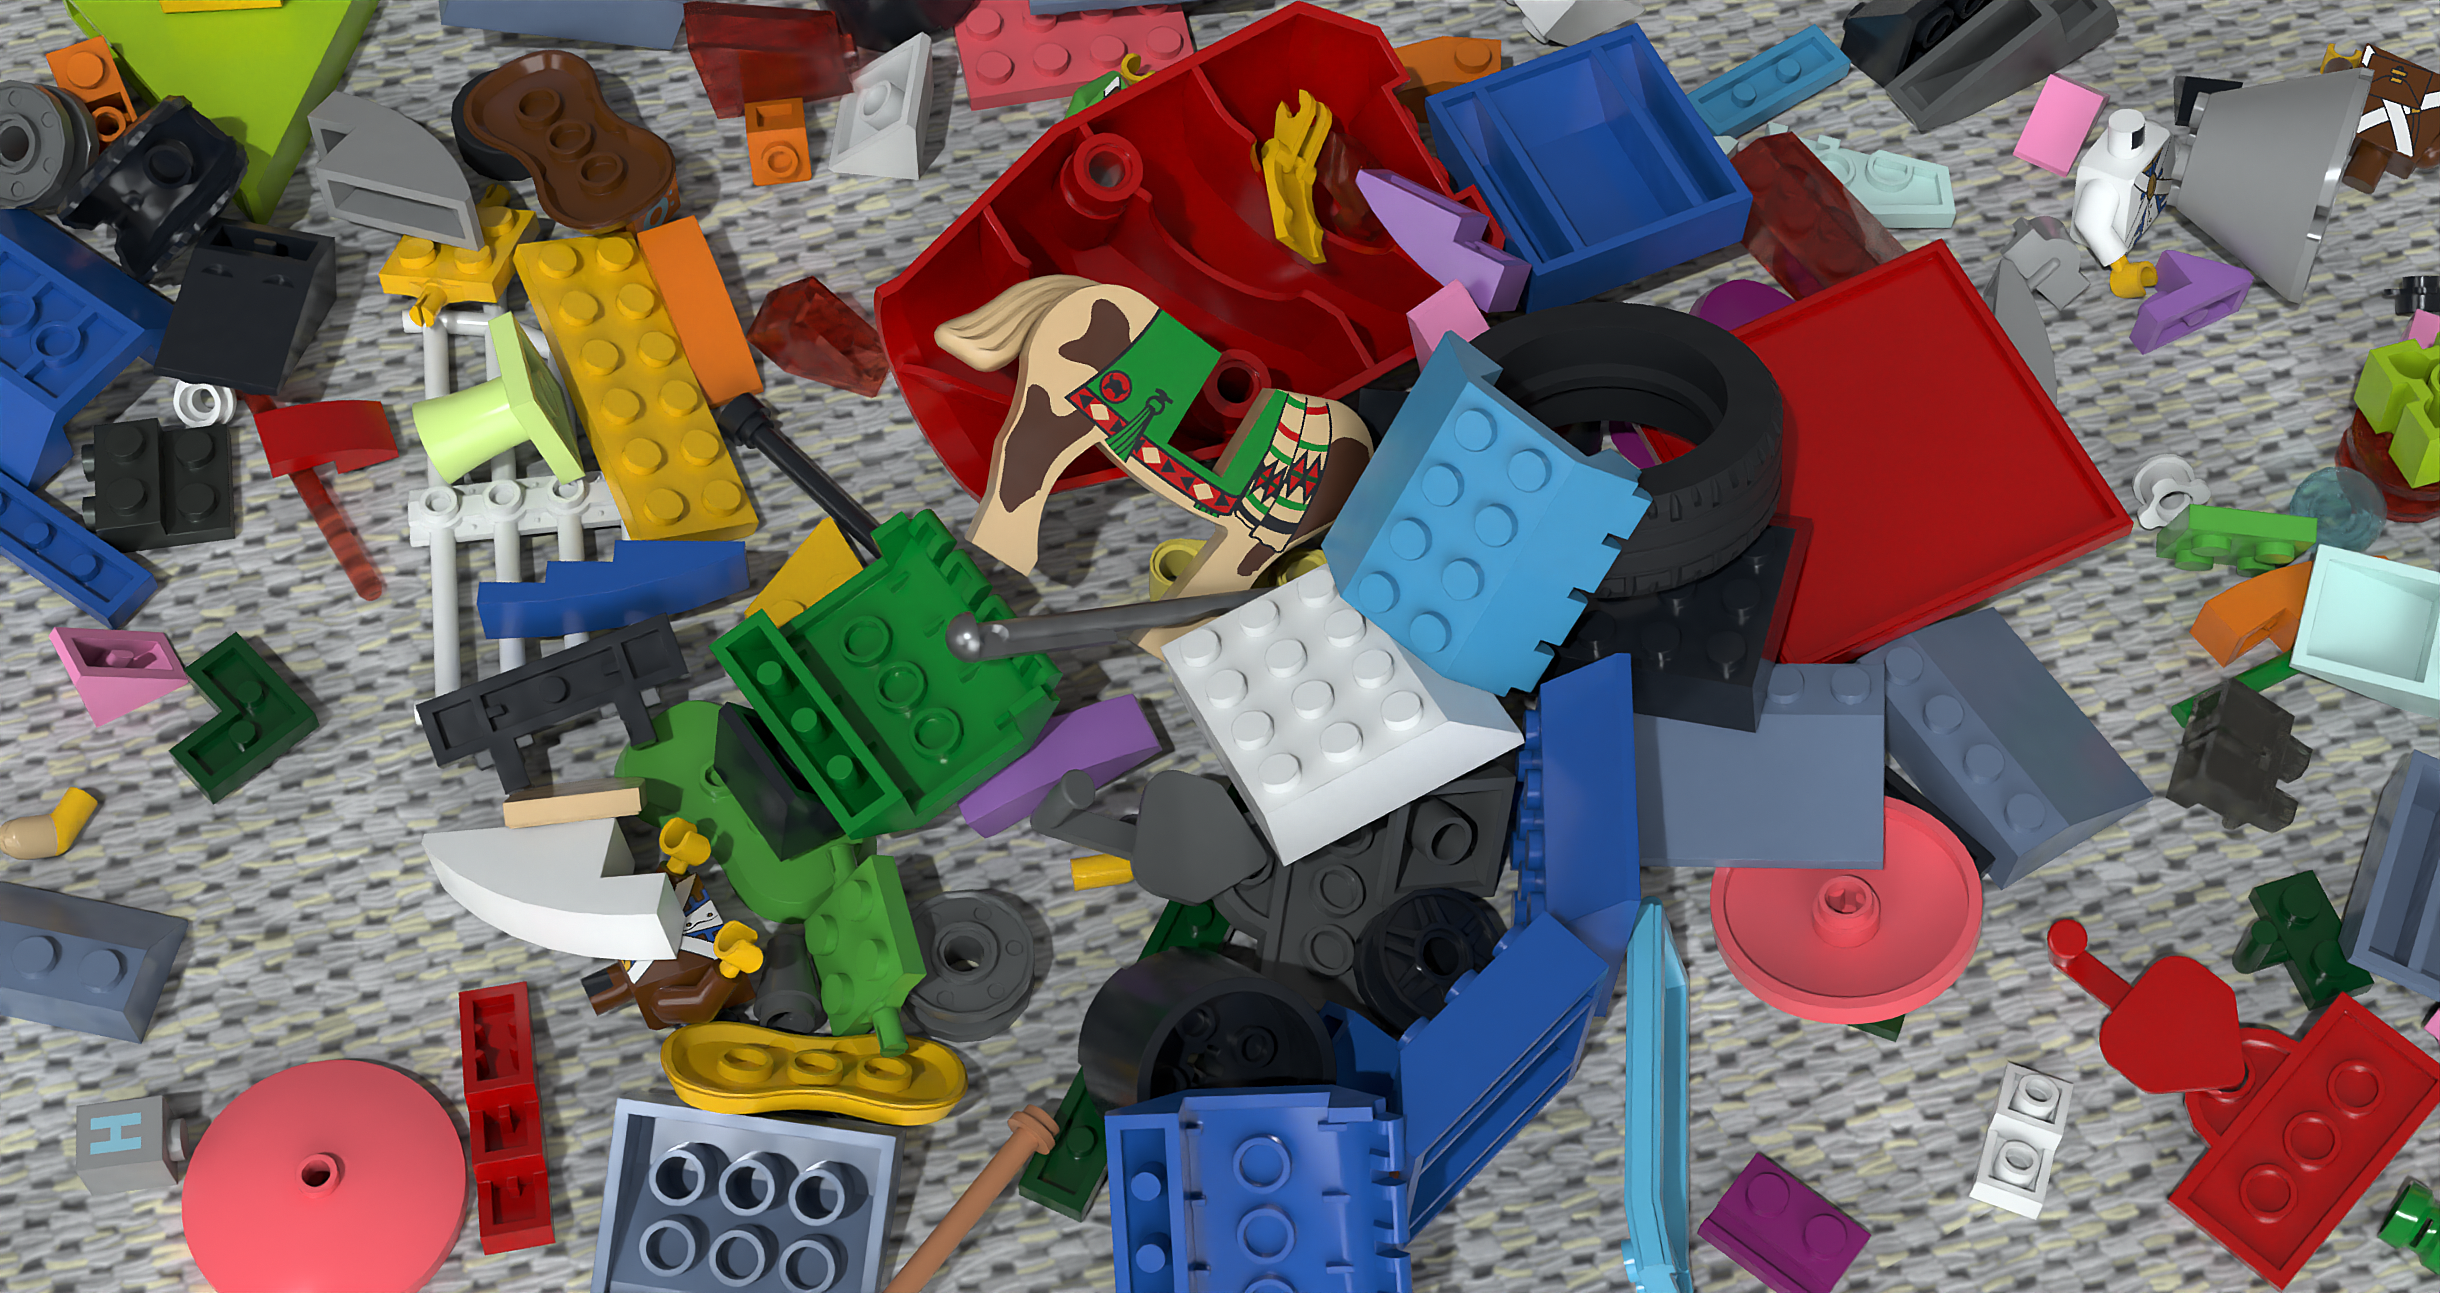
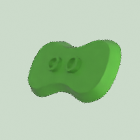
M705 700L685 701L671 706L656 715L651 720L659 742L634 751L630 746L631 741L629 740L619 755L615 765L614 777H641L645 779L648 803L639 814L635 815L640 820L660 829H663L665 824L675 817L695 824L697 833L707 837L711 845L710 854L723 869L734 892L752 912L773 922L789 925L803 924L833 892L835 882L828 858L826 857V850H829V847L838 843H851L854 846L858 867L871 854L877 855L876 836L850 840L847 834L844 833L780 862L713 768L718 712L724 705Z

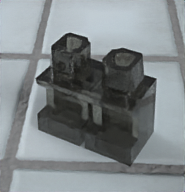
M2231 677L2194 698L2181 742L2184 748L2179 750L2165 798L2186 809L2198 803L2223 816L2222 825L2225 829L2232 831L2246 823H2250L2259 829L2273 834L2289 826L2294 821L2299 803L2294 797L2277 788V781L2280 779L2288 784L2300 778L2309 766L2313 749L2291 735L2295 719L2294 715L2241 681Z

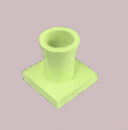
M511 311L488 321L501 376L449 395L412 404L414 422L424 448L438 473L449 484H452L480 464L530 439L562 485L586 476L562 387Z

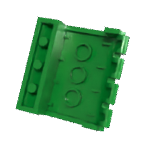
M932 509L920 511L913 519H908L901 511L870 532L882 557L779 629L761 608L708 645L711 652L850 840L922 827L1030 750L1061 701L1053 690L1064 674L1047 653L979 661L976 663L960 661L950 653L946 645L945 633L948 624L956 615L970 611L977 623L1018 617L1000 594L988 597L993 589V585L964 549L953 551L958 541Z

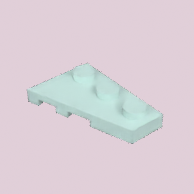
M1768 121L1764 138L1777 229L1952 227L1956 210L1947 166L1880 149L1872 155L1839 147L1840 139L1819 134L1818 141L1789 135L1787 134L1788 126Z

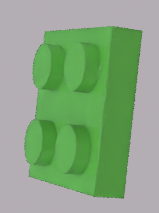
M2189 504L2157 534L2156 557L2175 559L2176 568L2188 571L2210 570L2213 568V564L2237 566V574L2254 578L2271 570L2286 567L2313 546L2317 539L2318 518Z

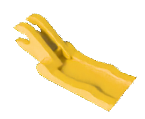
M1299 89L1301 108L1295 117L1292 118L1288 105L1281 101L1276 111L1274 138L1269 139L1261 149L1262 164L1276 239L1311 263L1318 264L1327 261L1321 247L1324 231L1315 216L1313 207L1312 185L1317 175V169L1314 164L1331 127L1332 113L1324 103L1315 101L1312 94ZM1316 115V122L1314 126L1309 129L1312 120Z

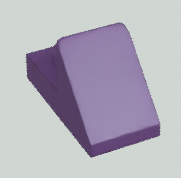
M2165 250L2161 253L2155 267L2158 282L2153 287L2157 293L2149 297L2139 307V316L2129 339L2141 354L2144 355L2238 312L2254 277L2247 269L2175 250Z

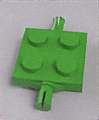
M838 843L829 847V850H826V857L828 858L835 882L833 892L803 923L806 947L812 955L821 989V1003L828 1015L833 1037L866 1034L874 1026L880 1047V1055L886 1058L899 1056L909 1049L899 1016L901 1007L909 991L927 975L894 856L871 854L858 867L854 846L851 843Z

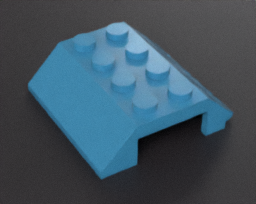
M1449 330L1444 333L1326 535L1321 547L1340 597L1442 677L1503 697L1506 696L1511 687L1531 693L1555 655L1552 648L1540 640L1558 646L1562 645L1588 603L1587 598L1573 588L1576 587L1591 593L1596 591L1622 550L1621 545L1612 537L1607 536V534L1609 533L1628 540L1652 503L1653 498L1647 491L1638 487L1639 483L1637 480L1642 472L1611 448L1587 457L1493 387L1503 368L1455 332Z

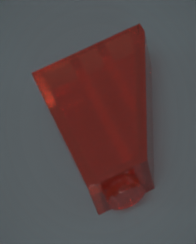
M704 1L683 3L688 50L717 119L745 116L744 103L800 97L803 98V103L854 93L851 69L860 67L859 52L853 32L843 34L835 11Z

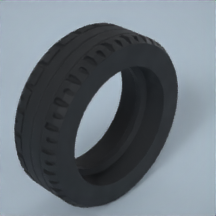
M1594 302L1534 311L1498 324L1468 342L1503 368L1493 387L1550 429L1589 421L1634 422L1668 430L1698 445L1693 450L1673 460L1640 469L1642 473L1637 480L1639 483L1638 487L1647 491L1652 496L1653 501L1628 540L1609 533L1607 534V536L1612 537L1621 545L1622 550L1594 593L1576 587L1573 588L1582 593L1586 598H1615L1649 594L1672 589L1711 574L1741 554L1766 528L1770 518L1774 515L1780 499L1782 481V397L1777 382L1766 365L1745 343L1730 332L1702 318L1664 307L1624 302Z

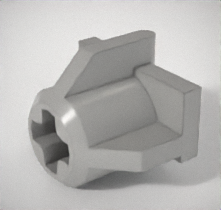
M2021 216L2012 224L2017 232L2016 237L2001 249L2000 253L2005 259L2015 263L2030 291L2037 288L2061 311L2091 284L2088 278L2079 271L2081 265L2080 252L2060 220L2051 216H2039L2027 220Z

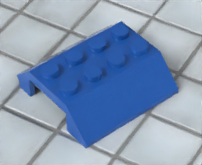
M1333 1084L1186 1089L1105 1113L1116 1293H1413L1411 1253L1393 1248V1244L1404 1243L1410 1240L1407 1181L1389 1177V1172L1400 1171L1406 1168L1404 1119L1401 1115L1386 1112L1385 1097Z

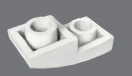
M2009 1062L2007 1063L1991 1112L1969 1197L2036 1220L2044 1204L2054 1153L2063 1136L2074 1084Z

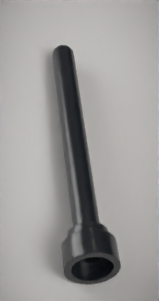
M747 392L734 398L722 411L717 422L718 429L736 446L745 445L748 449L757 448L877 560L882 556L870 535V532L878 528V526L773 430L775 424L770 419V409L755 395Z

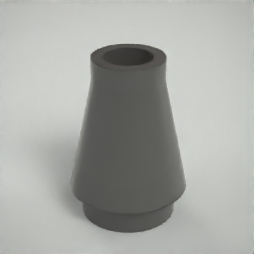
M795 934L776 935L767 942V957L753 1012L760 1021V1027L790 1034L806 1035L814 1028L815 1020L819 1017L822 1007L809 963L805 939Z

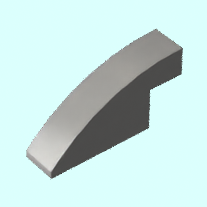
M336 90L307 116L321 160L314 166L330 217L477 252L485 246L470 187L458 162L445 146L421 125L395 110L368 99Z

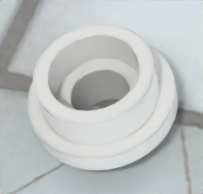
M180 380L175 388L173 403L178 417L190 427L195 428L227 424L236 411L237 398L235 390L232 388L204 383L188 384ZM203 389L209 390L215 401L213 409L207 408L201 400Z

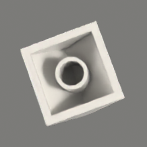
M921 32L845 77L828 166L829 170L838 173L919 180L934 93L931 37Z

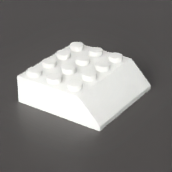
M1328 563L1160 647L1180 699L1284 867L1525 743L1521 731L1493 693L1442 677L1340 597Z

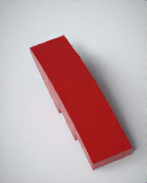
M527 981L458 992L464 1096L469 1111L472 1168L477 1182L479 1230L484 1254L486 1256L554 1244L556 1240L548 1152Z

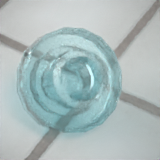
M2326 467L2311 473L2298 485L2290 502V515L2318 518L2316 543L2309 550L2316 552L2317 546L2323 544L2361 553L2366 551L2380 537L2386 524L2387 503L2381 488L2367 474L2349 467Z

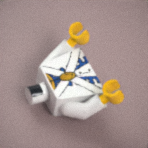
M2129 108L2120 109L2110 115L2107 129L2081 159L2077 170L2070 236L2074 241L2091 248L2102 266H2111V291L2120 298L2145 296L2146 291L2144 287L2155 286L2158 282L2157 271L2152 263L2149 261L2129 263L2126 255L2165 207L2173 181L2171 178L2172 171L2181 146L2174 139V134L2161 123L2145 119L2141 112Z

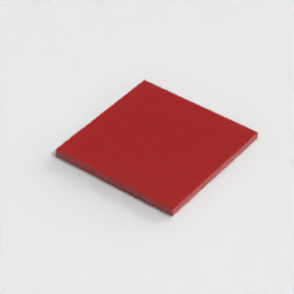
M1942 238L1728 331L1745 343L1772 373V377L1776 380L1782 397V481L1780 499L1775 513L1812 518L1813 526L1777 653L1776 664H1843L2131 534L2134 522ZM1631 422L1656 465L1680 457L1698 446L1692 441L1668 430Z

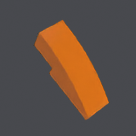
M695 215L637 233L642 258L709 409L712 410L727 405L743 393L750 392L756 395L764 392L738 317Z
M2373 556L2389 560L2386 556ZM2314 560L2271 570L2236 584L2206 601L2189 633L2223 668L2267 638H2270L2283 652L2292 649Z

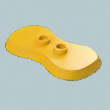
M714 1021L705 1024H691L677 1029L665 1039L660 1053L662 1068L676 1094L682 1101L702 1110L723 1114H753L779 1110H819L847 1114L892 1125H924L945 1118L965 1095L969 1083L965 1065L950 1048L926 1038L906 1034L905 1037L909 1044V1049L899 1056L886 1058L880 1055L876 1033L842 1037H816L790 1034L739 1022Z

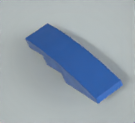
M615 540L613 562L547 561L545 583L479 582L476 604L486 639L554 637L623 627L665 612L667 615L680 613L750 588L751 577L745 541Z

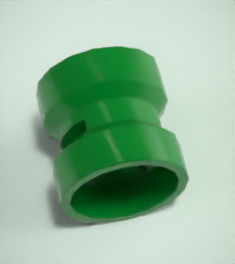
M2413 1179L2393 1205L2377 1234V1238L2395 1249L2406 1247L2418 1254L2420 1264L2440 1276V1203L2435 1201L2431 1189ZM2427 1217H2428L2429 1220L2427 1221V1223H2426L2425 1226L2423 1227V1229H2422V1231L2420 1232V1234H2418L2419 1230L2421 1229V1227L2423 1226L2424 1222L2426 1221V1219H2427Z

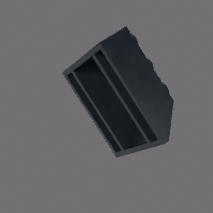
M1774 513L1766 528L1741 554L1711 574L1684 585L1630 597L1587 598L1588 603L1561 646L1540 640L1551 647L1555 655L1532 692L1529 693L1511 687L1508 692L1538 697L1540 685L1613 654L1631 653L1633 713L1756 733L1812 530V518Z

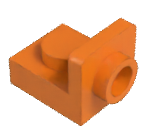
M803 98L744 103L753 183L756 186L810 180L812 173Z

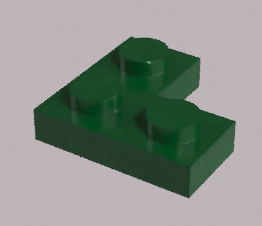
M234 632L183 669L188 682L218 714L168 751L176 766L214 805L320 725L316 714L237 632Z

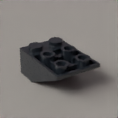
M215 217L193 249L154 364V375L180 379L188 384L204 383L238 389L250 395L266 394L278 396L337 299L335 237Z

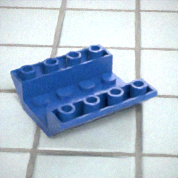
M27 208L0 209V472L34 494L75 455L62 427L138 356L154 366L174 306Z

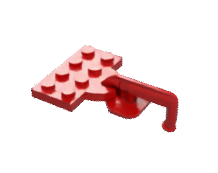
M2073 919L2058 920L2051 925L2047 933L2050 963L2112 1012L2100 1031L2099 1044L2104 1059L2114 1070L2147 1094L2157 1095L2185 1092L2184 1107L2192 1130L2209 1149L2169 1197L2167 1204L2271 1287L2282 1293L2440 1104V1063L2344 991L2341 992L2300 1042L2275 1030L2249 1027L2240 1029L2234 991L2228 984L2196 960L2185 956H2169L2160 959L2132 987L2085 951L2088 936L2086 930L2079 922ZM2245 1071H2246L2247 1081H2246L2245 1085H2244L2242 1088H2240V1087L2242 1086L2243 1082H2244Z

